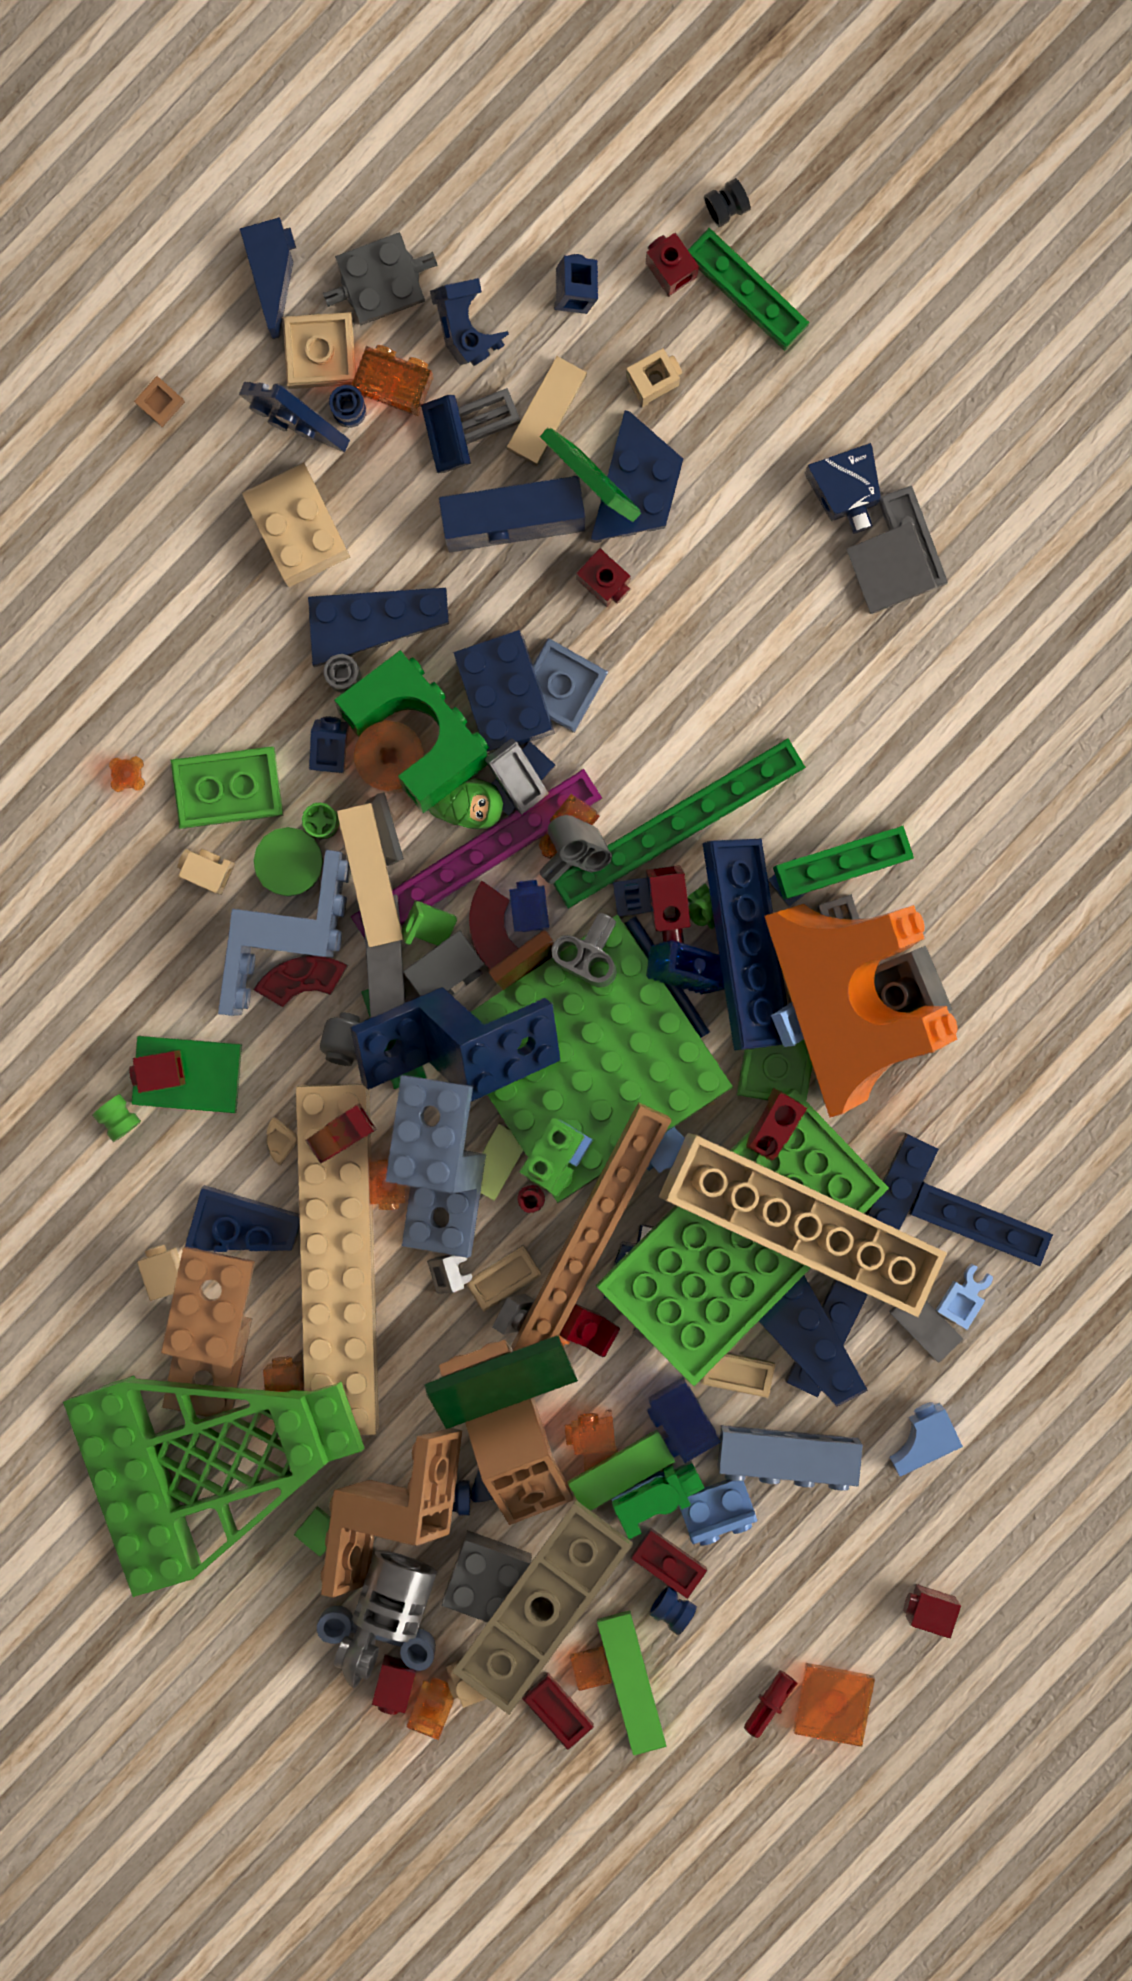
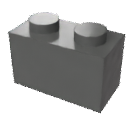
M459 930L403 972L421 996L441 987L453 996L455 993L451 988L461 981L468 985L483 974L479 968L484 965V962L461 930Z

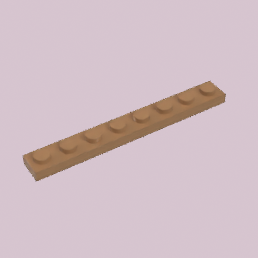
M638 1102L511 1345L513 1351L560 1334L672 1121L669 1116Z

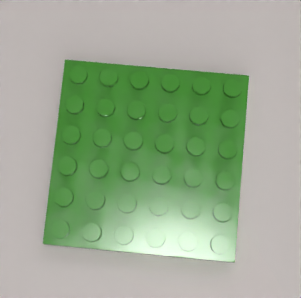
M618 915L613 917L616 925L603 948V951L611 957L616 966L617 974L615 980L610 985L600 988L593 986L561 969L552 957L471 1011L485 1025L543 998L548 999L553 1004L561 1061L487 1095L527 1157L532 1153L553 1117L593 1139L592 1144L577 1167L570 1162L567 1166L573 1169L574 1173L559 1197L557 1198L553 1195L557 1203L562 1202L600 1176L638 1102L669 1116L672 1120L667 1129L669 1131L733 1088ZM572 945L560 953V959L565 962L574 960L577 957L578 948ZM603 961L594 963L590 970L591 975L596 978H602L608 973L609 965ZM528 1037L522 1039L521 1045L517 1049L522 1048L527 1043Z

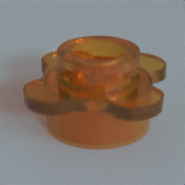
M137 756L132 757L130 760L112 759L109 764L113 779L111 781V788L116 792H122L128 788H133L136 791L143 789L145 786V780L142 778L141 772L144 766L143 760ZM126 771L130 772V776L128 778L124 776V773Z

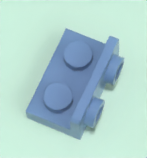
M727 1479L705 1487V1489L689 1496L691 1506L681 1510L692 1544L700 1543L701 1546L718 1541L720 1539L719 1535L732 1531L733 1534L745 1532L752 1528V1523L758 1521L744 1481Z

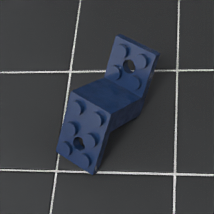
M441 987L350 1027L361 1083L367 1090L430 1063L449 1082L473 1086L472 1102L561 1061L553 1004L546 998L484 1025L447 990ZM528 1037L527 1043L522 1048L517 1049L521 1045L522 1039ZM393 1039H396V1043L393 1046V1048H391L388 1051H384L388 1045V1042Z

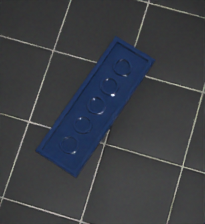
M762 838L702 843L734 1051L783 1045L771 1017L772 1014L787 1006L782 969L765 919L766 915L773 913Z

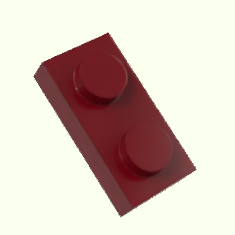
M652 1528L648 1530L631 1554L633 1561L687 1599L707 1572L706 1566Z

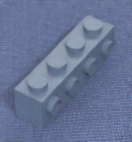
M721 1425L717 1467L719 1474H725V1478L728 1480L744 1481L746 1476L759 1477L760 1482L767 1484H779L780 1479L793 1480L794 1485L800 1487H814L815 1483L828 1484L830 1489L847 1491L849 1486L859 1487L863 1445L859 1438Z

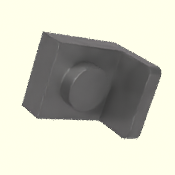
M526 1294L507 1297L492 1328L503 1335L518 1332L535 1300Z

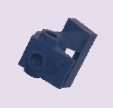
M479 278L444 285L430 291L433 305L437 304L445 345L460 365L469 362L473 366L479 364L491 355L488 351L490 347L495 351L505 346L502 339L509 335L508 331L496 334H483L472 326L468 309L477 294L482 293Z

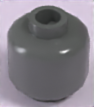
M341 1012L339 1017L329 1018L326 1021L320 1041V1050L326 1055L325 1059L327 1061L343 1066H352L353 1062L357 1061L350 1027L360 1023L359 1016Z

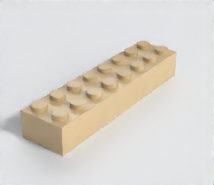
M687 1133L658 1196L916 1317H919L947 1255V1252L691 1133Z

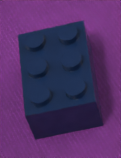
M520 630L453 652L479 733L489 746V749L486 750L487 754H492L511 738L520 746L555 734L524 636Z

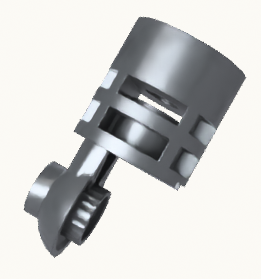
M381 1550L374 1552L352 1621L358 1626L354 1639L347 1636L343 1638L334 1660V1666L343 1670L344 1677L352 1688H356L362 1678L367 1680L373 1671L379 1653V1647L375 1646L377 1635L400 1642H408L409 1639L416 1638L437 1571L431 1566L394 1552Z

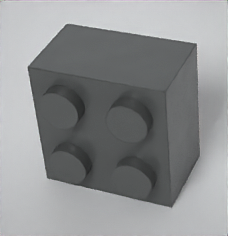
M467 1530L444 1593L442 1606L488 1622L531 1563L532 1553Z

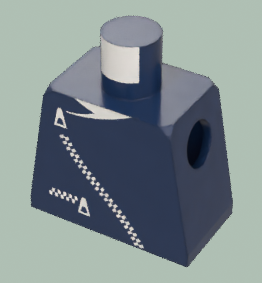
M871 443L807 466L805 471L806 478L831 521L847 516L853 534L865 531L873 526L867 509L876 506L881 499Z

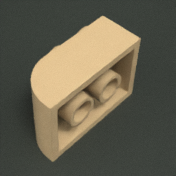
M304 462L242 492L258 529L288 587L296 585L350 558L348 550Z

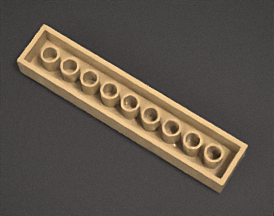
M362 1083L300 1085L296 1087L304 1391L310 1392L341 1382L360 1435H376L379 1428L371 1134L321 1164L305 1141L326 1127L325 1125L359 1103L370 1118V1090H367Z

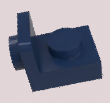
M332 716L322 717L314 721L310 738L309 770L344 773L347 734L349 731V725L346 722H341V719Z

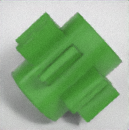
M705 883L687 897L688 902L691 903L688 906L689 916L696 925H708L710 929H713L715 924L710 891Z

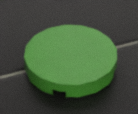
M291 827L275 829L264 836L256 848L253 861L256 875L262 885L275 894L288 897L302 894L313 888L321 877L324 864L323 855L316 840L303 830Z

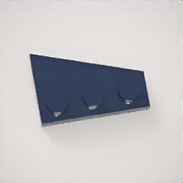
M204 1185L200 1191L185 1246L214 1252H227L228 1250L292 1251L300 1228V1217L298 1213Z

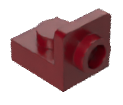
M575 1304L559 1335L568 1341L588 1348L600 1357H605L617 1337L620 1327L601 1314Z

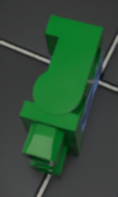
M692 1461L676 1469L670 1464L663 1468V1471L656 1472L611 1500L628 1539H631L641 1534L639 1523L657 1514H670L676 1510L678 1505L681 1510L691 1506L688 1497L705 1488Z

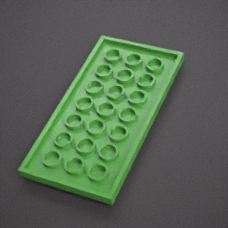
M791 1089L786 1095L807 1107V1110L787 1144L783 1146L773 1161L746 1147L752 1129L730 1150L861 1213H865L889 1189L795 1089ZM675 1205L595 1286L691 1385L695 1386L792 1288L810 1267Z

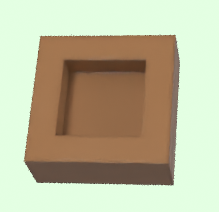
M158 376L152 380L134 401L140 409L162 428L185 403L183 398Z

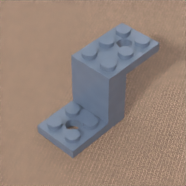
M325 851L316 920L232 909L218 1014L229 1016L242 1015L243 1009L249 1008L251 989L246 988L247 975H253L255 967V954H250L251 947L333 958L334 951H340L342 931L337 930L338 917H344L347 897L342 895L343 882L349 883L351 874L349 862L346 860L347 855L340 851Z
M401 1075L386 1182L410 1186L402 1246L466 1258L472 1255L486 1154L464 1150L473 1086ZM429 1106L436 1107L440 1113V1120L433 1127L429 1126L424 1120V1112ZM439 1207L446 1209L449 1213V1222L445 1227L438 1226L434 1221V1212Z

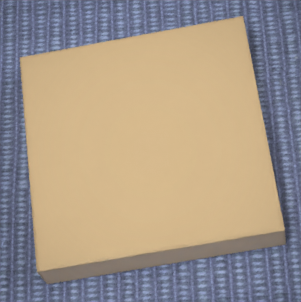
M351 312L282 317L288 389L357 385L353 316Z

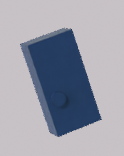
M579 476L439 497L445 541L449 553L585 532V512Z

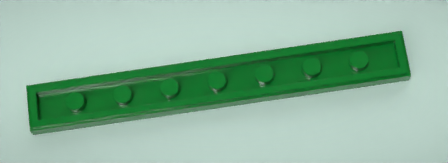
M789 738L607 845L612 859L604 869L597 872H587L572 866L553 885L567 909L806 767Z

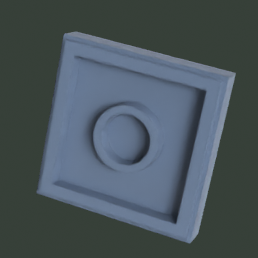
M548 638L535 660L533 668L550 719L575 733L608 675V671Z

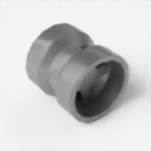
M345 654L332 656L324 666L326 681L335 691L344 693L361 680L359 666L351 657Z

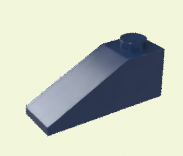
M280 217L240 228L272 339L280 337L282 317L284 316L294 262L290 250L296 248L291 227L284 229Z

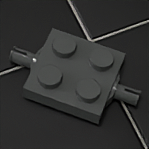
M399 232L335 256L341 272L342 286L325 293L323 292L328 307L348 300V303L355 309L361 326L425 302L419 285V272L437 267L438 264L433 252L413 259V256L406 250L401 233Z

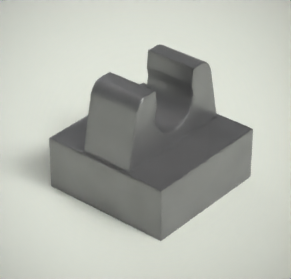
M449 1255L427 1261L437 1294L453 1293L464 1289L463 1285L472 1280L471 1273L460 1275L458 1269L459 1263L465 1262L467 1260L466 1257Z

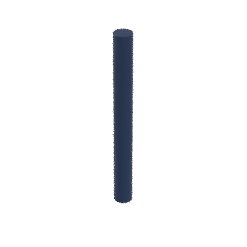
M635 916L625 922L626 927L699 1037L702 1038L710 1033V1030L638 918Z

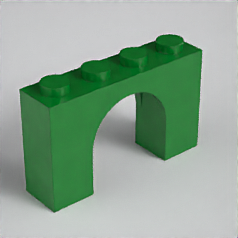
M400 650L334 699L338 713L359 738L388 716L404 710H415L425 713L439 726V736L434 747L420 760L398 775L404 792L420 811L425 813L487 765L484 759L488 757L486 750L489 749V746L478 732L472 734L465 726L467 720L457 707L450 709L444 702L446 696L435 682L429 684L422 676L425 672L414 657L408 660Z

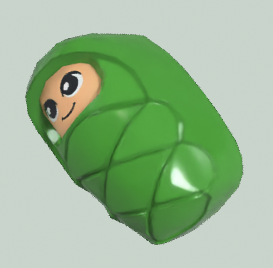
M469 778L431 807L429 811L436 818L454 825L470 829H488L500 819L503 801L496 785L481 779Z

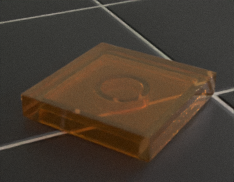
M806 1663L793 1728L794 1734L862 1747L875 1682L874 1675Z

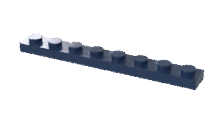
M906 1133L883 1179V1182L889 1189L869 1208L866 1215L900 1230L939 1149ZM834 1279L822 1304V1308L844 1345L868 1294ZM794 1361L785 1381L818 1398L821 1390Z

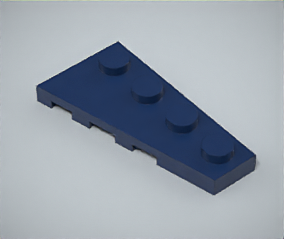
M446 587L308 597L312 664L314 668L326 664L328 659L337 654L352 656L357 652L373 647L377 648L389 644V642L404 637L408 638L449 624Z
M803 1275L759 1320V1323L804 1370L836 1407H839L868 1390L805 1275Z

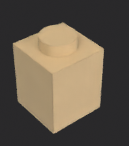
M165 1244L146 1250V1257L140 1259L137 1263L149 1300L153 1301L172 1295L180 1264L177 1248L166 1250Z

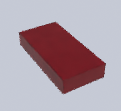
M546 1673L522 1697L524 1702L567 1750L594 1728V1723L549 1673Z

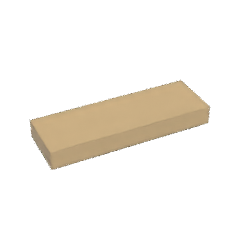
M556 356L512 436L507 450L538 466L548 448V445L539 436L547 427L557 431L587 377V372Z

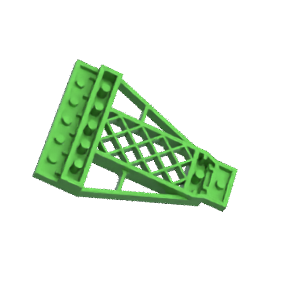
M131 1376L63 1401L133 1597L194 1579L328 1462L359 1453L365 1448L341 1382L310 1392L299 1390L277 1392L137 1379L135 1376ZM140 1390L175 1393L185 1424L155 1434ZM189 1395L247 1400L250 1404L199 1419L196 1416ZM255 1413L251 1424L241 1419ZM262 1414L274 1421L275 1429L272 1435L257 1427ZM224 1423L220 1433L210 1428ZM231 1424L247 1432L241 1445L226 1437ZM194 1433L190 1440V1443L180 1438L182 1436ZM201 1434L216 1442L211 1454L196 1447ZM252 1436L268 1444L263 1456L247 1448ZM170 1444L186 1451L181 1463L166 1456ZM222 1445L237 1453L232 1466L217 1458ZM274 1447L286 1455L287 1462L284 1468L268 1460ZM192 1455L206 1462L202 1475L187 1468ZM243 1457L258 1465L253 1477L238 1470ZM212 1467L227 1474L223 1487L207 1479ZM168 1468L176 1472L173 1481L170 1477ZM264 1468L276 1474V1476L259 1481ZM182 1476L197 1484L192 1496L177 1488ZM234 1478L245 1484L244 1486L229 1490ZM203 1488L215 1494L199 1499ZM274 1488H280L281 1494L241 1530H237L229 1508V1502ZM213 1508L219 1515L228 1541L201 1563L185 1516Z

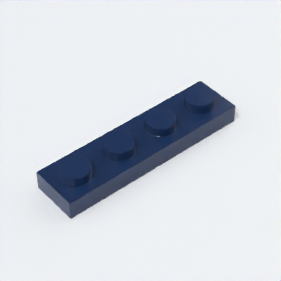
M924 1182L917 1193L909 1213L912 1216L1037 1266H1041L1053 1234Z

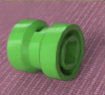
M321 802L308 806L302 816V825L306 832L318 839H329L336 834L340 826L337 812L329 805Z
M121 1094L109 1100L92 1114L98 1123L104 1124L108 1129L107 1135L112 1142L119 1140L141 1123L135 1113H130L126 1108L127 1102Z

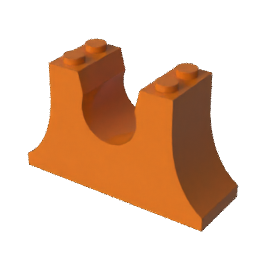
M806 904L797 905L765 916L829 1118L841 1115L866 1102L878 1078L894 1063L935 1052L957 1040V1023L954 1016L949 1014L947 1006H923L913 1012L902 1013L886 1006L879 998L875 988V971L881 960L904 952L925 939L923 934L925 930L924 921L920 913L916 912L914 905L884 915L856 920L825 916L812 910Z

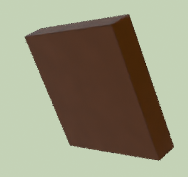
M542 930L490 969L489 974L505 990L552 957L554 941L546 930Z

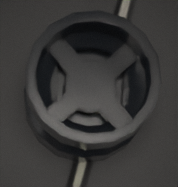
M737 178L726 182L723 189L719 191L712 190L704 195L708 212L718 227L728 223L733 215H743L751 210L748 196Z

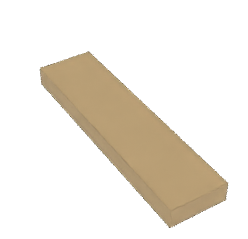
M369 803L337 811L369 948L404 940L372 804Z

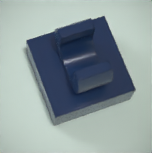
M647 878L613 882L616 910L619 917L652 912Z

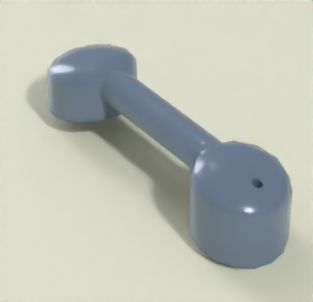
M331 1606L324 1610L317 1623L318 1636L324 1642L337 1644L345 1636L349 1637L350 1633L355 1634L358 1626L352 1621V1612L343 1606ZM418 1629L416 1638L409 1639L408 1642L376 1636L378 1641L401 1647L400 1655L402 1661L413 1670H426L434 1660L436 1643L433 1636L424 1629Z

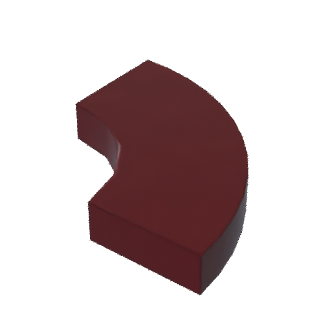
M481 880L471 902L469 926L471 938L478 955L485 965L492 969L517 950L518 947L509 939L505 929V911L510 900Z
M323 956L294 958L271 969L261 978L253 990L281 1007H285L293 997L305 991H320L332 995L349 965Z

